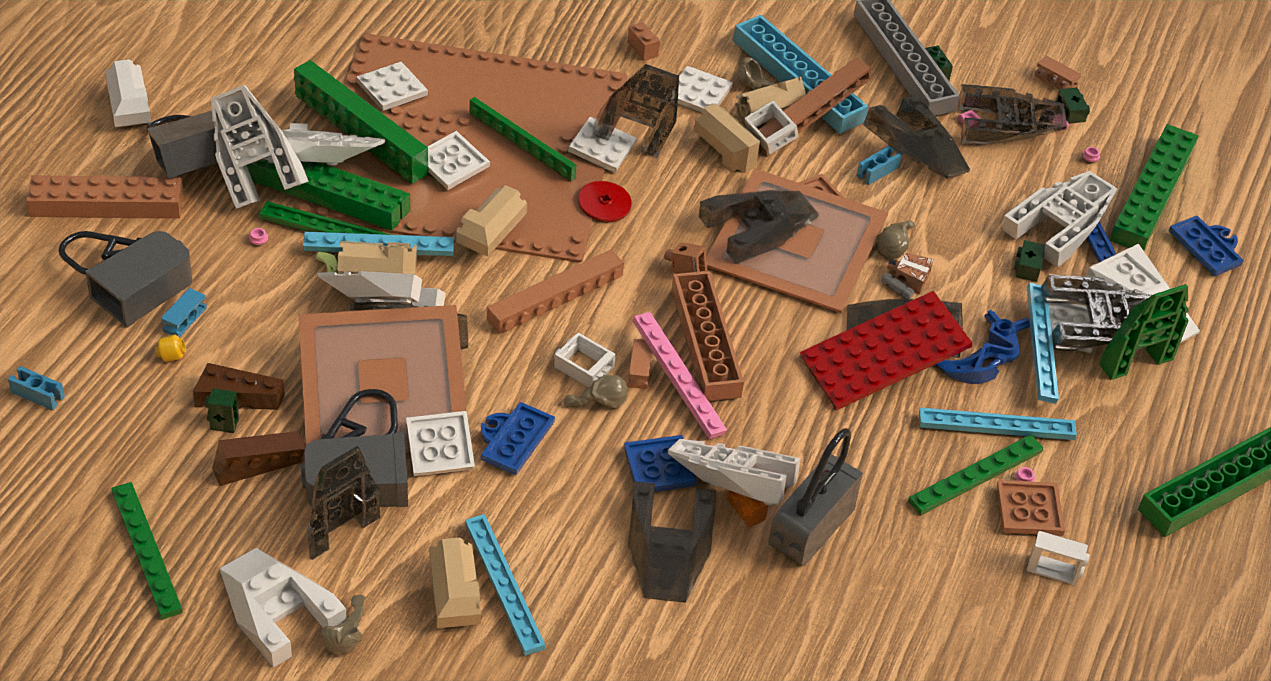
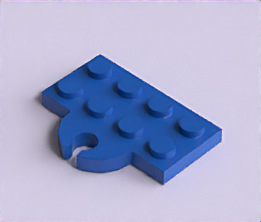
M1197 215L1170 226L1169 232L1214 276L1243 264L1244 260L1234 251L1238 243L1236 234L1232 235L1231 238L1224 237L1229 236L1231 232L1229 228L1219 225L1208 226Z
M522 402L517 405L511 415L494 413L487 416L485 423L496 425L497 427L489 428L486 424H481V437L488 444L481 454V460L517 475L554 424L555 416Z

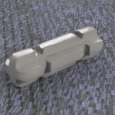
M885 273L882 276L881 281L884 284H889L890 288L899 294H903L902 296L906 299H910L913 296L914 290L906 287L907 285L897 278H893L891 274Z

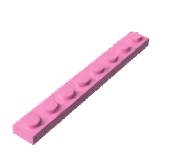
M648 312L634 316L632 322L708 439L725 435L726 427L652 314Z

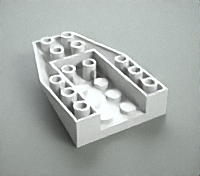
M1139 244L1091 266L1083 282L1084 285L1124 319H1126L1133 307L1151 295L1170 289ZM1186 313V317L1189 322L1180 343L1200 332L1188 313Z

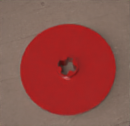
M594 181L586 184L580 190L578 203L582 211L589 217L603 222H614L625 218L632 206L629 193L623 187L608 181Z

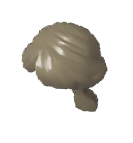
M750 57L744 58L739 63L737 78L742 85L756 90L775 84L764 77L761 67L754 59Z
M909 220L893 223L884 228L883 232L878 236L876 243L882 256H885L886 259H896L906 252L909 247L907 228H914V222Z
M606 374L593 381V384L578 398L574 395L565 396L563 399L564 406L569 408L575 405H585L590 401L596 400L606 407L618 408L626 401L628 388L626 382L620 376Z
M354 595L352 597L351 605L355 611L344 622L336 626H325L321 630L324 645L330 652L340 655L348 654L355 649L357 643L362 641V634L357 627L364 615L363 605L366 599L364 595Z

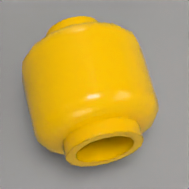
M170 335L159 339L155 352L158 358L161 357L164 362L168 363L182 359L184 353H186V345L183 338H179L177 335Z

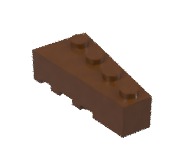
M211 363L206 364L193 390L195 407L205 405L206 397L210 396L213 388L237 392L238 409L244 406H251L252 409L278 410L285 396L283 379Z
M298 431L219 440L212 469L219 486H223L301 463L305 447Z

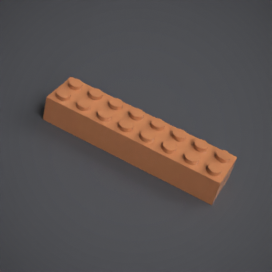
M31 175L26 202L29 217L180 218L183 185L182 177L169 179L168 177Z
M710 271L673 274L672 293L701 391L708 401L742 398L744 380Z

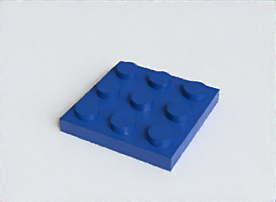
M683 435L624 442V451L637 494L696 486L695 474L668 454L669 448L679 439H684Z

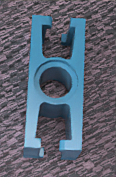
M889 145L859 162L856 176L861 179L867 173L865 183L870 185L898 169L902 154L898 152L895 156L891 157L894 148Z
M189 288L161 317V322L166 324L162 327V331L170 335H177L180 338L207 309V304L202 303V301H205L206 296Z
M22 366L17 369L19 380L14 375L8 378L11 393L51 410H54L57 406L55 397H58L61 401L65 397L62 383Z

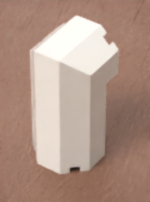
M129 59L114 61L111 64L112 67L109 70L108 68L105 70L115 127L150 124V110L141 66L134 65Z

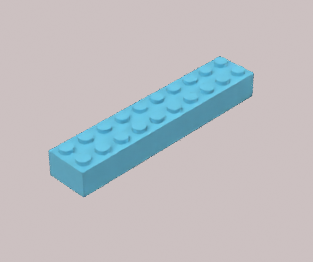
M761 14L735 25L733 41L778 81L783 82L801 77L807 94L810 90L820 85L823 80L832 76ZM852 93L821 116V118L841 134L866 122L869 106Z

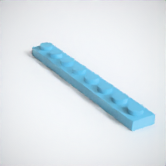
M305 232L303 243L304 251L342 252V247H340L341 241L384 243L383 246H388V242L409 243L410 248L413 245H417V255L453 256L454 237Z
M1029 282L1026 289L1037 398L1040 401L1056 404L1059 400L1047 287Z
M932 408L919 409L920 428L1018 436L1032 435L1033 437L1075 440L1077 436L1075 420Z
M485 514L466 519L465 526L524 656L545 650L542 636Z

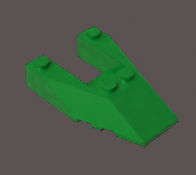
M1186 284L1155 293L1132 308L1103 351L1099 362L1100 367L1111 380L1128 374L1136 350L1146 347L1145 350L1158 365L1174 360L1189 322L1186 317V313H1188V307L1186 306L1188 286Z

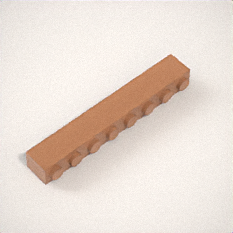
M856 57L840 70L834 72L828 79L823 80L820 85L810 90L801 99L796 100L793 105L784 109L783 112L797 126L798 134L872 79L871 68ZM774 118L758 130L765 138H768L784 127ZM759 144V150L768 157L770 154Z
M610 249L488 306L487 321L499 334L508 331L553 308L572 301L576 297L589 293L595 288L623 276L624 262Z

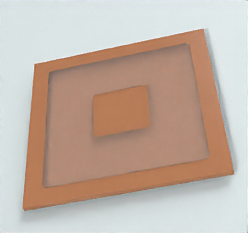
M754 169L706 257L707 267L842 313L889 212Z
M456 305L298 314L306 446L308 443L318 440L323 434H326L349 399L357 392L366 389L383 390L395 399L398 414V429L396 433L404 432L405 454H410L406 424L407 417L467 411ZM366 396L354 404L346 419L367 427L366 433L361 436L385 435L391 428L390 405L382 397ZM341 426L334 438H340L353 430Z

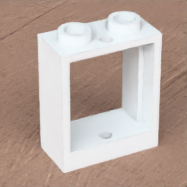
M774 101L765 104L762 108L744 118L746 128L760 140L761 146L769 154L799 137L797 126ZM774 116L784 128L765 138L756 127Z
M577 333L573 338H569L566 344L554 354V368L588 388L593 384V381L608 374L615 365V353L580 333ZM578 350L597 361L589 371L569 360Z
M1038 531L1026 571L1075 586L1077 579H1082L1084 566H1087L1090 554L1086 553L1088 545ZM1046 551L1076 560L1075 565L1041 556V553Z

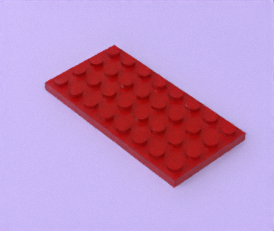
M933 290L801 351L800 357L834 408L839 410L971 348L972 341Z

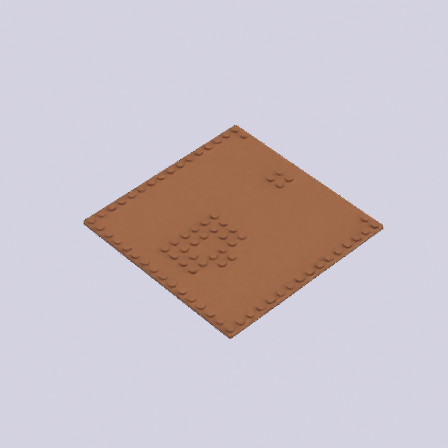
M364 34L344 85L427 147L457 131L490 161V167L447 190L429 172L428 175L412 184L383 161H380L371 152L365 151L344 160L343 163L329 166L410 193V212L402 220L400 219V223L392 231L301 198L296 209L377 231L408 236L454 237V243H456V231L458 227L462 228L464 224L461 223L462 217L470 209L477 210L495 189H500L502 186L507 185L519 191L522 201L525 199L527 202V214L495 249L580 263L584 258L593 218L585 214L578 203L579 193L586 184L602 181L605 168L568 152V149L589 117L615 128L627 74L388 36ZM402 62L427 88L428 95L382 111L357 83V76ZM476 97L577 165L576 178L572 181L568 180L499 134L496 130L469 113L470 99ZM329 122L326 132L342 133V135L348 136Z

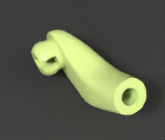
M319 251L316 255V260L326 264L327 272H336L338 274V261L336 257Z

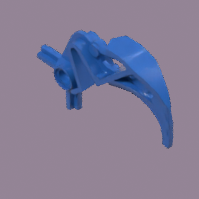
M988 310V313L984 315L991 324L988 343H984L983 348H980L967 358L944 360L935 365L950 377L965 383L979 384L993 380L999 373L996 366L1004 365L1005 362H1012L1019 356L1020 349L1016 332L1030 328L1029 318L1012 322L1008 319H1000L994 311ZM989 358L995 359L987 367H982L985 360Z

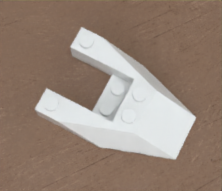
M245 85L211 98L212 117L215 124L214 141H216L217 150L215 156L236 209L260 201L247 165L268 156H272L284 190L309 182L300 160L285 135Z
M298 129L282 131L300 161L327 162V165H338V163H343L348 158L385 143V139L357 137V135L345 136L342 133ZM272 156L263 158L267 159L269 163H274Z
M1091 171L1071 177L1069 181L1064 183H1054L1053 187L1047 189L1043 187L1004 215L1003 231L1018 239L1047 216L1051 217L1066 228L1045 243L1044 259L1059 267L1073 255L1096 227L1117 192V188Z
M358 271V274H351V272H344V274H337L336 272L318 273L319 278L355 300L356 304L364 305L366 309L444 306L446 293L438 288H422V279L414 274Z
M679 439L668 449L670 456L703 481L710 483L712 486L722 487L747 497L764 501L766 505H778L783 499L785 488L793 487L798 479L801 458L745 446H738L737 449L726 448L725 444L721 443L710 446L706 445L703 441Z
M258 548L249 551L220 568L237 625L273 668L292 657L291 641L275 624L276 622L303 606L306 607L323 628L325 626L339 625L347 618L346 608L333 593Z

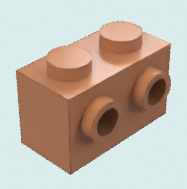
M644 22L629 26L627 42L642 60L646 61L658 57L660 40L652 33L651 29Z

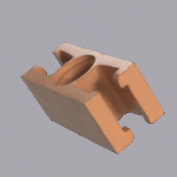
M1047 55L1037 63L1039 69L1034 74L1037 78L1058 89L1078 87L1079 83L1076 81L1080 79V73Z
M634 339L628 387L647 389L652 351L645 340Z

